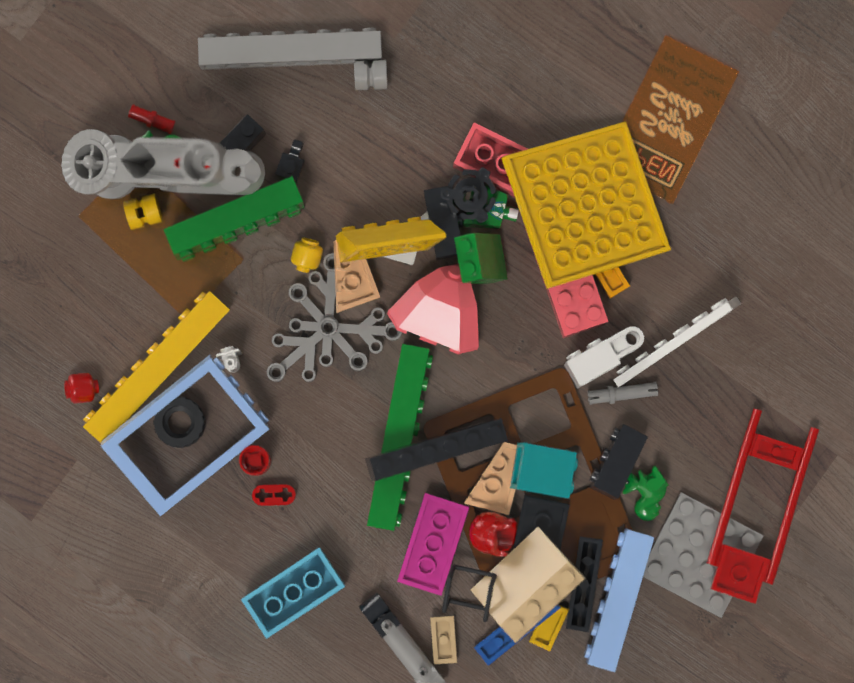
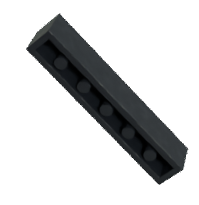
M502 418L493 419L367 457L365 461L371 481H378L508 441Z

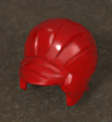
M483 512L475 517L470 525L469 538L471 544L482 553L506 557L508 552L504 551H509L515 542L517 522L514 518L509 519L496 512Z

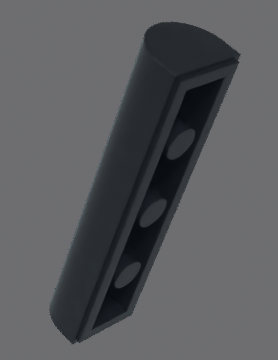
M581 536L579 538L575 567L586 579L571 592L566 629L588 633L590 631L603 540Z

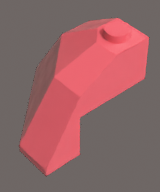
M459 263L440 267L416 281L387 312L397 331L405 334L409 331L419 335L420 340L435 346L437 343L449 347V351L456 354L478 350L477 303L472 285L470 283H462Z

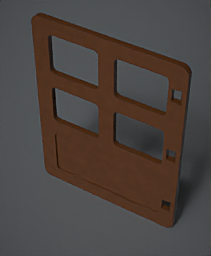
M558 368L433 418L424 425L426 438L430 439L443 435L447 430L491 414L494 419L502 418L508 439L506 442L517 445V443H521L508 407L554 388L559 394L571 427L566 431L533 444L565 450L575 445L579 446L591 474L593 468L590 461L597 458L599 464L602 462L599 460L601 455L600 448L568 371L563 368ZM570 392L576 406L568 408L563 395ZM453 458L437 462L451 500L469 507L463 530L479 570L490 572L505 557L485 554L473 547L469 538V529L472 521L477 516L473 506L464 504L468 497L467 490L476 485L491 461L464 472H460L457 469ZM587 488L570 495L569 499L562 498L557 500L556 502L570 504L561 545L562 553L575 566L580 536L603 540L597 579L612 574L613 568H610L611 560L614 554H618L620 547L617 546L619 536L617 527L624 524L626 529L633 530L620 497L613 500L591 488ZM524 491V494L527 496L544 499L542 494ZM517 516V517L514 518L515 521L517 522V527H518V522H519V517H520V516ZM514 544L509 551L504 552H508L509 554L513 550Z

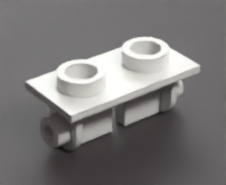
M234 346L220 349L221 353L216 354V357L223 361L224 367L232 373L239 371L240 362L238 356L242 355V352L234 348Z

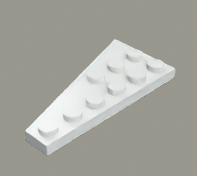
M737 296L729 301L724 298L711 307L712 313L708 314L705 311L693 319V326L690 327L686 324L674 332V339L669 342L664 339L655 345L656 351L648 355L645 352L635 359L637 364L631 368L627 364L618 370L617 374L619 376L613 379L614 382L620 387L741 305V302Z

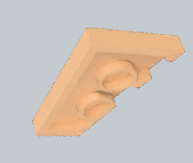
M333 241L336 313L380 298L367 260L340 263L337 241Z
M507 442L502 443L464 504L509 515L516 490L510 488L517 445Z

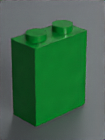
M471 233L454 238L462 283L490 284L508 280L500 234Z

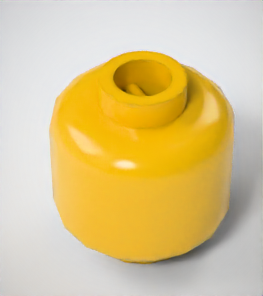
M303 237L300 241L294 243L290 260L297 266L296 270L309 273L310 269L314 270L319 267L323 249L319 246L318 241Z

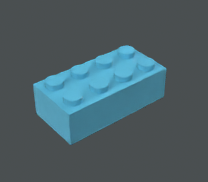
M319 547L241 600L267 639L346 585L321 547Z

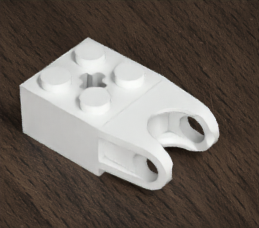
M628 327L604 341H601L599 338L586 346L588 350L583 353L579 349L566 358L568 361L564 366L577 389L621 364V358L634 352L642 345L644 341L643 332L637 327ZM627 334L635 336V345H631L626 341Z

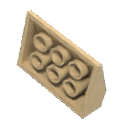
M537 527L490 571L495 573L497 578L493 587L489 613L516 643L583 582L586 577L550 538ZM488 576L482 578L471 589L472 593L484 607L492 578Z

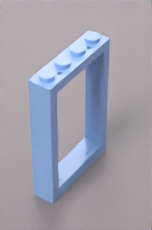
M211 355L207 356L101 441L103 450L160 516L269 430L267 424L269 419L261 410L259 412L255 410L252 406L255 402L247 393L242 394L238 389L240 384L232 375L229 377L223 371L225 367L217 357L213 359ZM210 372L255 428L165 500L118 444L206 373Z

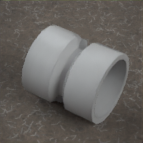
M367 60L354 61L355 91L368 90L370 86L375 90L387 89L386 60H373L372 64H369Z

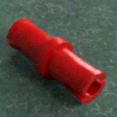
M134 104L131 106L128 118L147 124L146 127L148 128L154 127L170 135L176 122L175 120L158 115L157 111L152 110L151 112Z

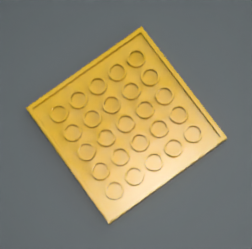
M626 121L501 158L547 289L671 250Z

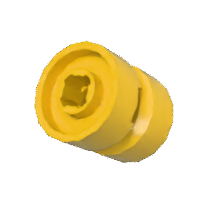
M155 193L142 196L140 201L136 198L123 201L126 218L131 230L142 228L145 223L153 225L163 222ZM142 207L144 217L139 216L137 208Z

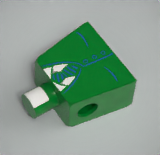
M486 186L488 198L483 208L489 205L491 197L496 198V203L487 213L489 219L482 223H479L476 219H465L463 226L500 229L502 219L516 222L519 208L506 206L508 195L498 190L491 194L490 187ZM473 190L471 191L470 199H473L475 194Z

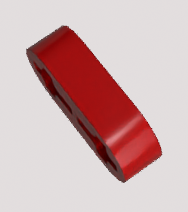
M286 484L260 485L254 488L252 499L260 506L290 505L296 499V491L292 486ZM284 488H287L288 492H292V497H288L286 502H284L282 497H276V493H282ZM261 489H264L265 493H272L273 497L265 498V502H261L260 498H256V493H260Z

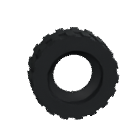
M176 397L156 413L153 420L154 431L158 438L166 445L176 448L189 447L199 441L198 439L202 437L206 426L203 410L197 403L185 397ZM183 411L191 419L190 428L183 434H176L169 428L168 420L174 412Z

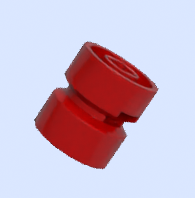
M252 445L246 447L241 452L239 464L245 473L252 476H260L269 470L271 457L266 449Z

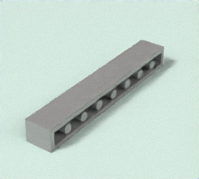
M364 28L362 32H353V29H341L340 32L336 33L323 29L318 30L317 33L310 34L305 30L295 31L294 34L275 31L272 32V35L252 32L249 33V36L228 33L226 37H217L216 34L203 35L204 38H198V57L201 70L354 64V61L367 60L368 63H372L373 60H382L381 31H376V28Z

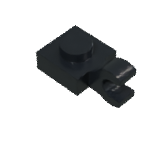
M294 139L290 153H282L275 172L276 175L286 179L293 176L294 181H298L305 162L299 158L304 145L303 142Z

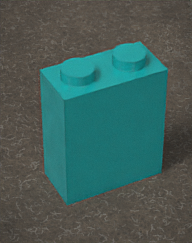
M517 443L510 488L569 499L574 489V481L572 479L573 473L578 466L577 453L534 444Z

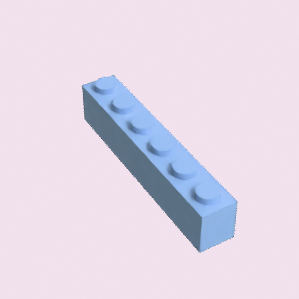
M626 528L624 533L620 532L617 540V546H620L617 555H613L610 568H613L611 578H606L603 590L607 592L604 600L600 599L597 613H600L598 622L594 621L590 635H593L591 645L587 644L584 652L588 665L615 672L653 544V536Z

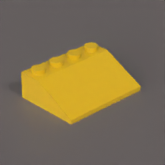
M413 217L407 219L408 222L399 223V220H392L386 222V225L378 226L377 223H370L364 225L362 229H355V226L344 227L336 235L340 263L429 250L445 239L446 233L429 219L421 220V217Z

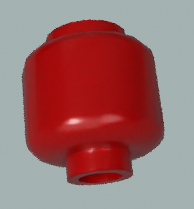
M90 373L71 374L68 380L64 381L66 399L70 398V401L74 404L92 402L95 394L99 393L98 380H93Z

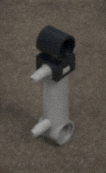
M377 592L358 606L416 683H446Z

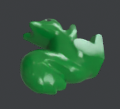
M656 465L652 467V473L645 475L640 469L638 471L639 478L631 473L622 492L623 494H628L638 490L641 494V497L635 502L634 512L643 521H652L660 514L661 506L659 502L664 498L669 486Z

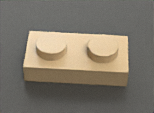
M454 616L431 617L434 664L457 663Z

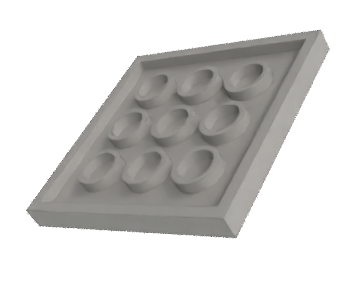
M680 493L651 548L643 577L722 618L732 596L710 589L717 567L707 564L721 513ZM730 518L722 544L754 554L763 535Z

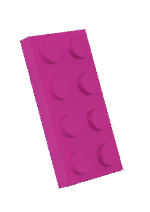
M425 493L397 582L442 596L469 511L468 506Z

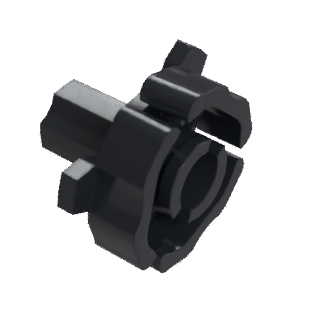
M483 167L479 171L465 169L462 172L463 176L471 174L476 176V178L462 179L454 189L455 182L461 177L459 174L454 175L448 187L441 189V199L447 200L453 213L459 212L454 201L461 210L474 212L473 214L462 212L460 215L462 219H476L479 223H482L489 219L487 213L496 203V198L491 197L489 205L483 208L488 198V191L484 182L489 185L491 194H494L497 188L493 180L489 178L491 172ZM473 190L475 192L473 199L467 201L465 199L466 193Z

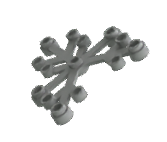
M334 253L326 255L323 260L324 267L328 271L327 284L320 272L313 271L309 275L310 283L317 286L326 297L325 316L307 297L308 293L304 285L296 283L289 289L290 298L294 302H300L317 321H301L295 318L290 321L289 328L295 333L301 330L316 332L310 338L290 337L280 333L272 337V344L277 348H281L284 345L299 347L280 364L273 363L267 368V376L271 381L279 382L283 380L286 370L305 355V369L302 372V378L306 382H312L316 378L314 371L315 345L322 339V354L319 357V362L322 366L329 367L333 363L331 355L333 339L349 357L351 368L355 371H362L368 364L367 357L361 352H356L340 333L359 334L368 344L369 350L373 354H379L383 349V345L372 335L385 336L390 341H396L402 335L400 331L395 336L389 334V329L395 328L392 322L386 324V326H372L384 319L385 313L381 308H374L371 315L359 325L338 323L337 319L334 318L336 297L335 267L329 266V261L334 259ZM315 274L320 276V280L316 283L311 280ZM297 289L303 292L299 298L294 296V292ZM375 311L382 312L380 319L374 317ZM295 321L300 323V328L297 330L292 328V324ZM328 323L333 326L330 332L324 330V326ZM278 336L283 338V343L280 345L275 344V338ZM373 343L380 344L378 351L372 350L371 346ZM329 356L331 361L328 364L322 363V358ZM356 358H361L363 360V364L361 366H356L354 364V360ZM274 369H280L281 374L279 377L272 375ZM312 371L313 377L306 379L305 372Z

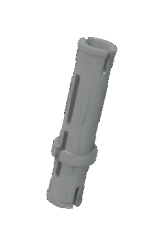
M655 381L615 388L607 386V389L588 390L589 405L605 402L615 404V401L658 396V391H656L658 389L657 383Z

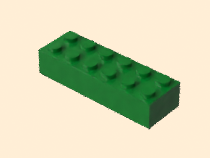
M292 176L163 230L177 261L182 259L183 262L195 258V254L198 252L208 253L217 248L216 245L222 242L230 244L237 241V236L246 233V236L258 232V228L267 224L268 227L280 223V219L283 217H296L301 214L304 204Z

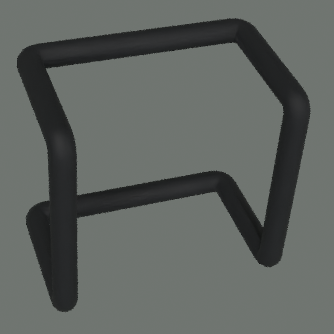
M453 565L447 578L442 612H447L449 603L483 610V621L487 622L497 575L492 572ZM455 569L492 577L485 607L449 599Z

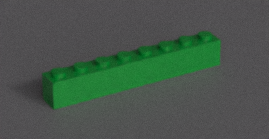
M402 344L381 453L412 444L413 436H418L420 423L416 422L417 413L422 414L424 400H420L421 392L427 390L429 378L425 377L426 368L431 369L433 355H429L430 349ZM411 471L375 481L367 526L395 531V527H400L402 514L398 513L399 505H404L407 491L403 490L404 481L409 482Z

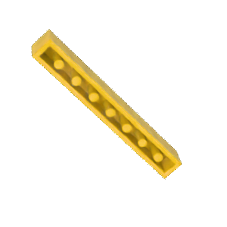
M202 291L194 300L196 305L190 311L187 308L178 317L180 320L179 324L175 328L171 325L162 334L165 339L160 344L155 342L146 351L149 356L144 361L139 359L130 368L133 373L128 378L123 376L115 384L118 389L112 395L107 393L100 400L99 403L102 406L96 412L92 409L83 420L86 423L83 425V428L100 443L131 417L229 312L230 309L210 291L207 294Z

